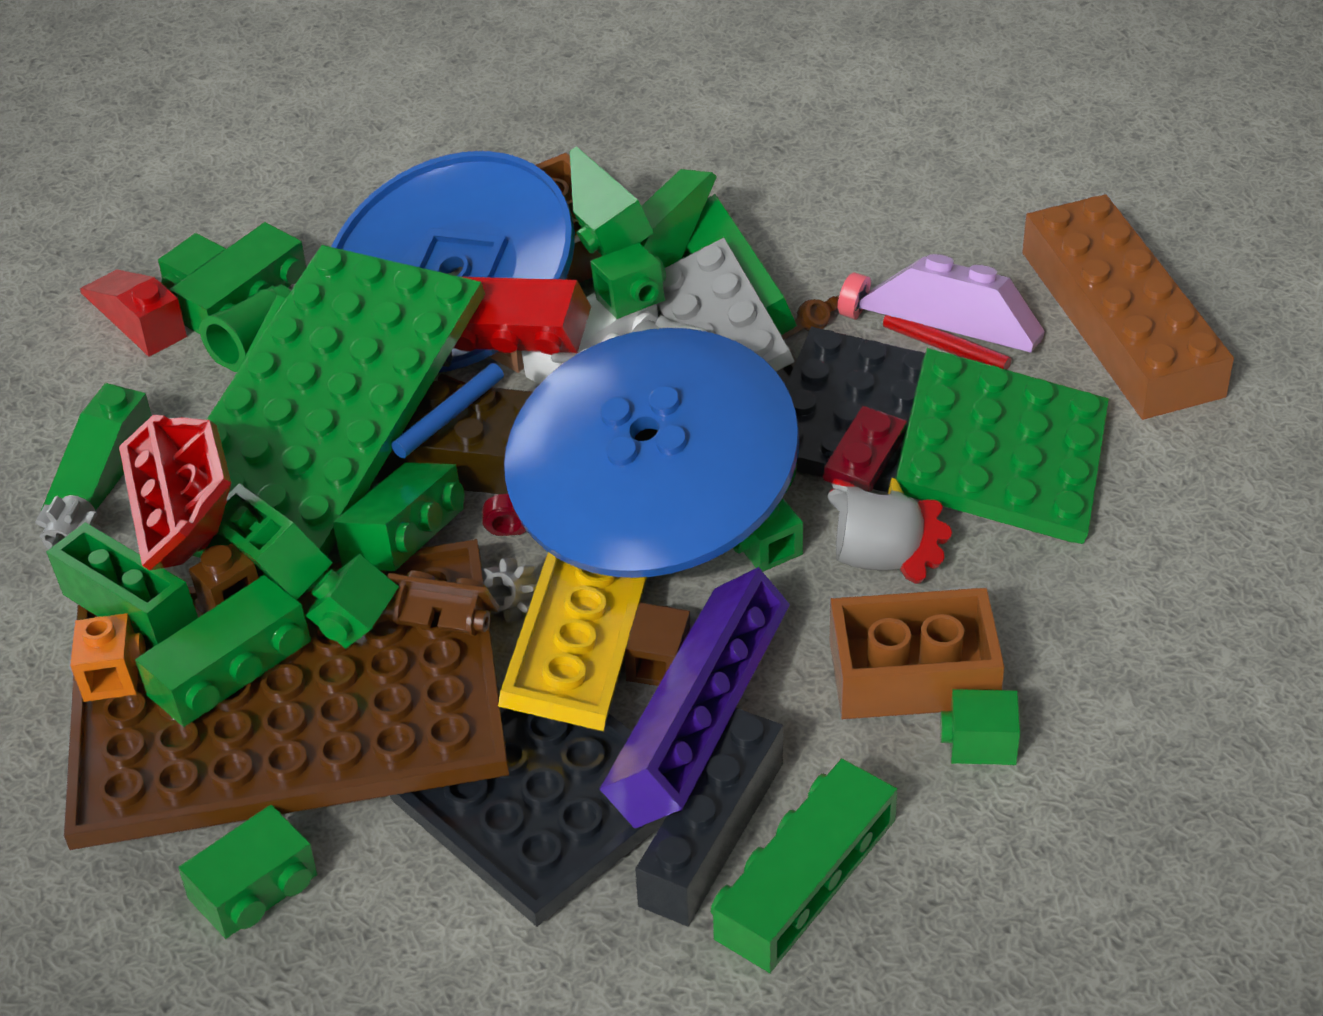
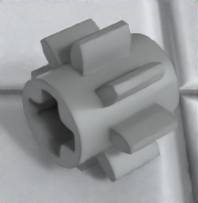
M74 495L65 496L63 499L55 496L50 505H44L35 521L36 524L44 528L40 538L48 549L85 522L100 531L102 530L100 526L93 523L98 515L94 507L87 500Z
M515 557L501 559L500 568L490 567L483 570L484 575L487 577L483 584L500 607L499 612L489 611V613L492 615L504 611L506 622L520 620L522 612H528L538 583L536 576L533 574L535 566L530 564L518 568Z

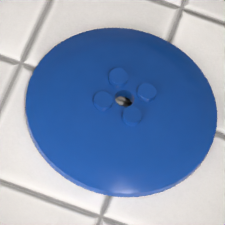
M470 151L444 155L425 161L384 183L371 193L349 216L331 247L446 274L456 271L459 267H463L462 271L457 275L458 277L565 280L574 253L575 229L570 208L561 190L542 169L531 162L513 155L493 151ZM453 348L451 365L449 367H442L439 373L466 367L499 351L488 349L461 351Z
M659 328L631 332L608 339L578 353L549 374L533 391L517 415L507 442L504 461L507 491L513 508L526 531L540 546L561 561L582 570L612 577L638 578L672 574L708 562L729 551L751 535L771 515L783 498L796 468L799 453L798 420L792 398L782 379L762 357L746 346L718 334L687 328ZM644 429L658 430L657 434L650 440L638 441L634 439Z

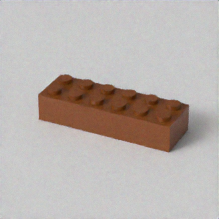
M1107 194L1026 213L1023 255L1142 420L1227 397L1234 361L1233 355Z

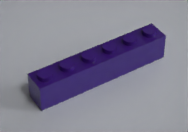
M759 567L714 588L600 787L601 792L634 829L683 809L790 606L788 601Z

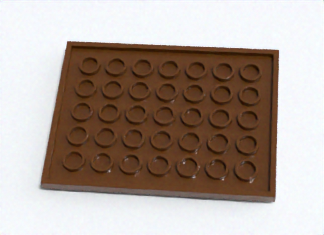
M477 539L420 548L396 571L380 570L387 577L388 573L407 576L410 571H420L434 576L439 581L456 583L458 578H468L479 581L482 584L484 583ZM341 562L332 563L324 572V575L331 569L335 572L342 568ZM190 586L188 589L199 618L203 613L197 608L195 600L198 599L195 588ZM312 589L307 593H303L297 599L302 605L311 641L185 727H182L147 696L139 671L137 695L87 702L83 701L73 675L64 838L69 850L250 819L269 805H272L280 814L509 775L501 708L498 707L499 693L490 625L486 632L479 631L477 635L473 636L440 630L437 625L441 611H435L431 628L396 624L393 618L386 616L384 609L372 629L345 649L337 641L326 637L319 627L306 617V614L317 600L312 594ZM77 605V620L97 617L85 608Z

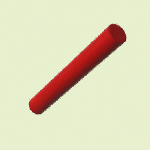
M885 315L883 319V327L956 356L1006 370L1011 365V357L940 329Z

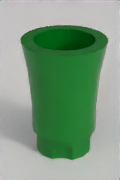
M282 284L277 287L271 286L268 289L259 290L228 309L203 318L200 323V336L205 349L212 359L227 369L237 372L276 296L279 295L287 298L291 290Z

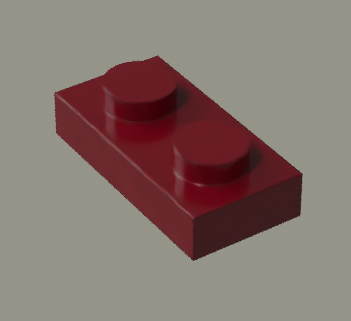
M862 406L826 463L823 480L832 483L834 479H843L864 491L871 492L906 434L907 421Z

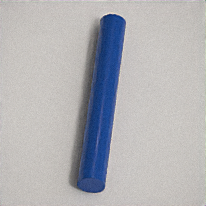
M495 363L488 365L392 442L393 451L401 458L408 456L504 378L502 369Z

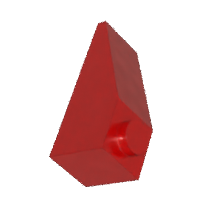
M117 269L79 288L81 294L148 357L187 337L178 298L153 276Z

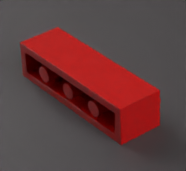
M463 277L482 282L485 296L454 348L461 351L488 349L504 353L537 351L547 355L559 352L578 353L591 305L577 280Z

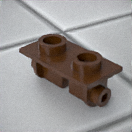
M410 571L407 576L388 573V578L398 585L399 588L397 589L396 597H392L385 607V614L387 617L393 618L396 624L431 628L435 611H441L437 625L440 630L475 636L479 631L486 632L490 624L489 611L499 612V605L486 586L479 581L468 578H458L456 583L439 581L434 576L420 571Z

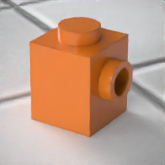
M128 613L75 621L70 667L84 702L137 695L139 670L135 659L146 652V644L142 633H134Z

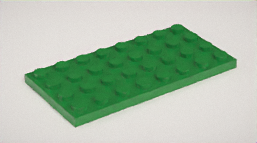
M321 245L206 419L212 421L218 428L231 479L229 493L240 483L291 520L328 557L337 542L333 522L365 496L392 451V442L401 436L484 298L485 291L482 282ZM217 532L205 549L194 553L192 556L201 558L202 553L206 549L216 545L228 546L230 543ZM256 567V571L259 576L265 575Z

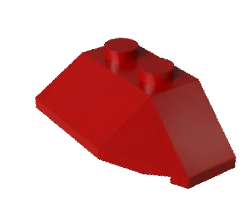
M153 414L119 446L141 563L149 571L182 565L194 553L202 551L210 544L214 535L219 530L231 487V479L216 424L204 419L184 417L169 419L164 415Z

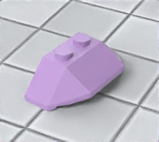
M931 254L920 258L874 287L860 300L859 308L917 322L1030 353L1037 347L1044 336L1043 328L1010 278L997 275V271L988 266L973 265L968 268L953 264V259L944 255Z

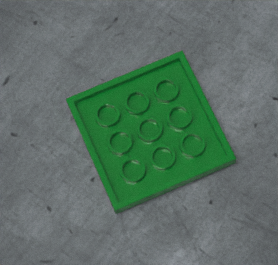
M927 348L919 374L895 479L900 484L903 493L909 497L920 500H937L944 507L1064 541L1084 544L1089 532L1109 398L966 359L951 353Z

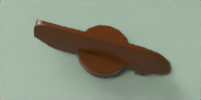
M839 295L832 296L825 302L819 299H810L803 302L798 308L797 318L794 319L797 327L781 335L783 340L802 329L810 331L811 327L823 329L829 321L830 312L838 308Z

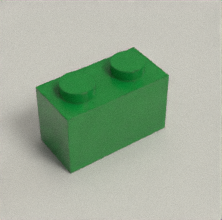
M269 805L178 867L187 898L225 939L240 929H248L260 921L267 910L287 896L292 897L301 893L309 885L311 879L318 875L310 843L272 805Z

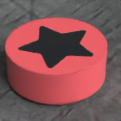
M853 272L846 278L838 300L840 315L855 320L859 317L863 310L859 308L860 300L870 292V277Z

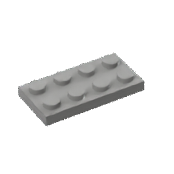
M724 238L665 268L666 281L663 282L665 301L658 303L664 317L672 322L701 327L706 332L734 340L762 357L775 371L795 362L785 341Z

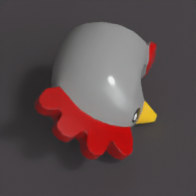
M891 478L888 495H878L864 491L846 480L834 479L832 482L834 489L829 491L827 497L830 504L839 510L836 535L837 561L851 567L866 570L887 571L900 569L905 579L915 584H920L925 580L927 573L925 567L935 569L943 563L944 551L938 544L949 542L952 530L947 523L937 520L942 513V504L939 501L923 500L916 502L913 498L903 493L900 484L895 478Z

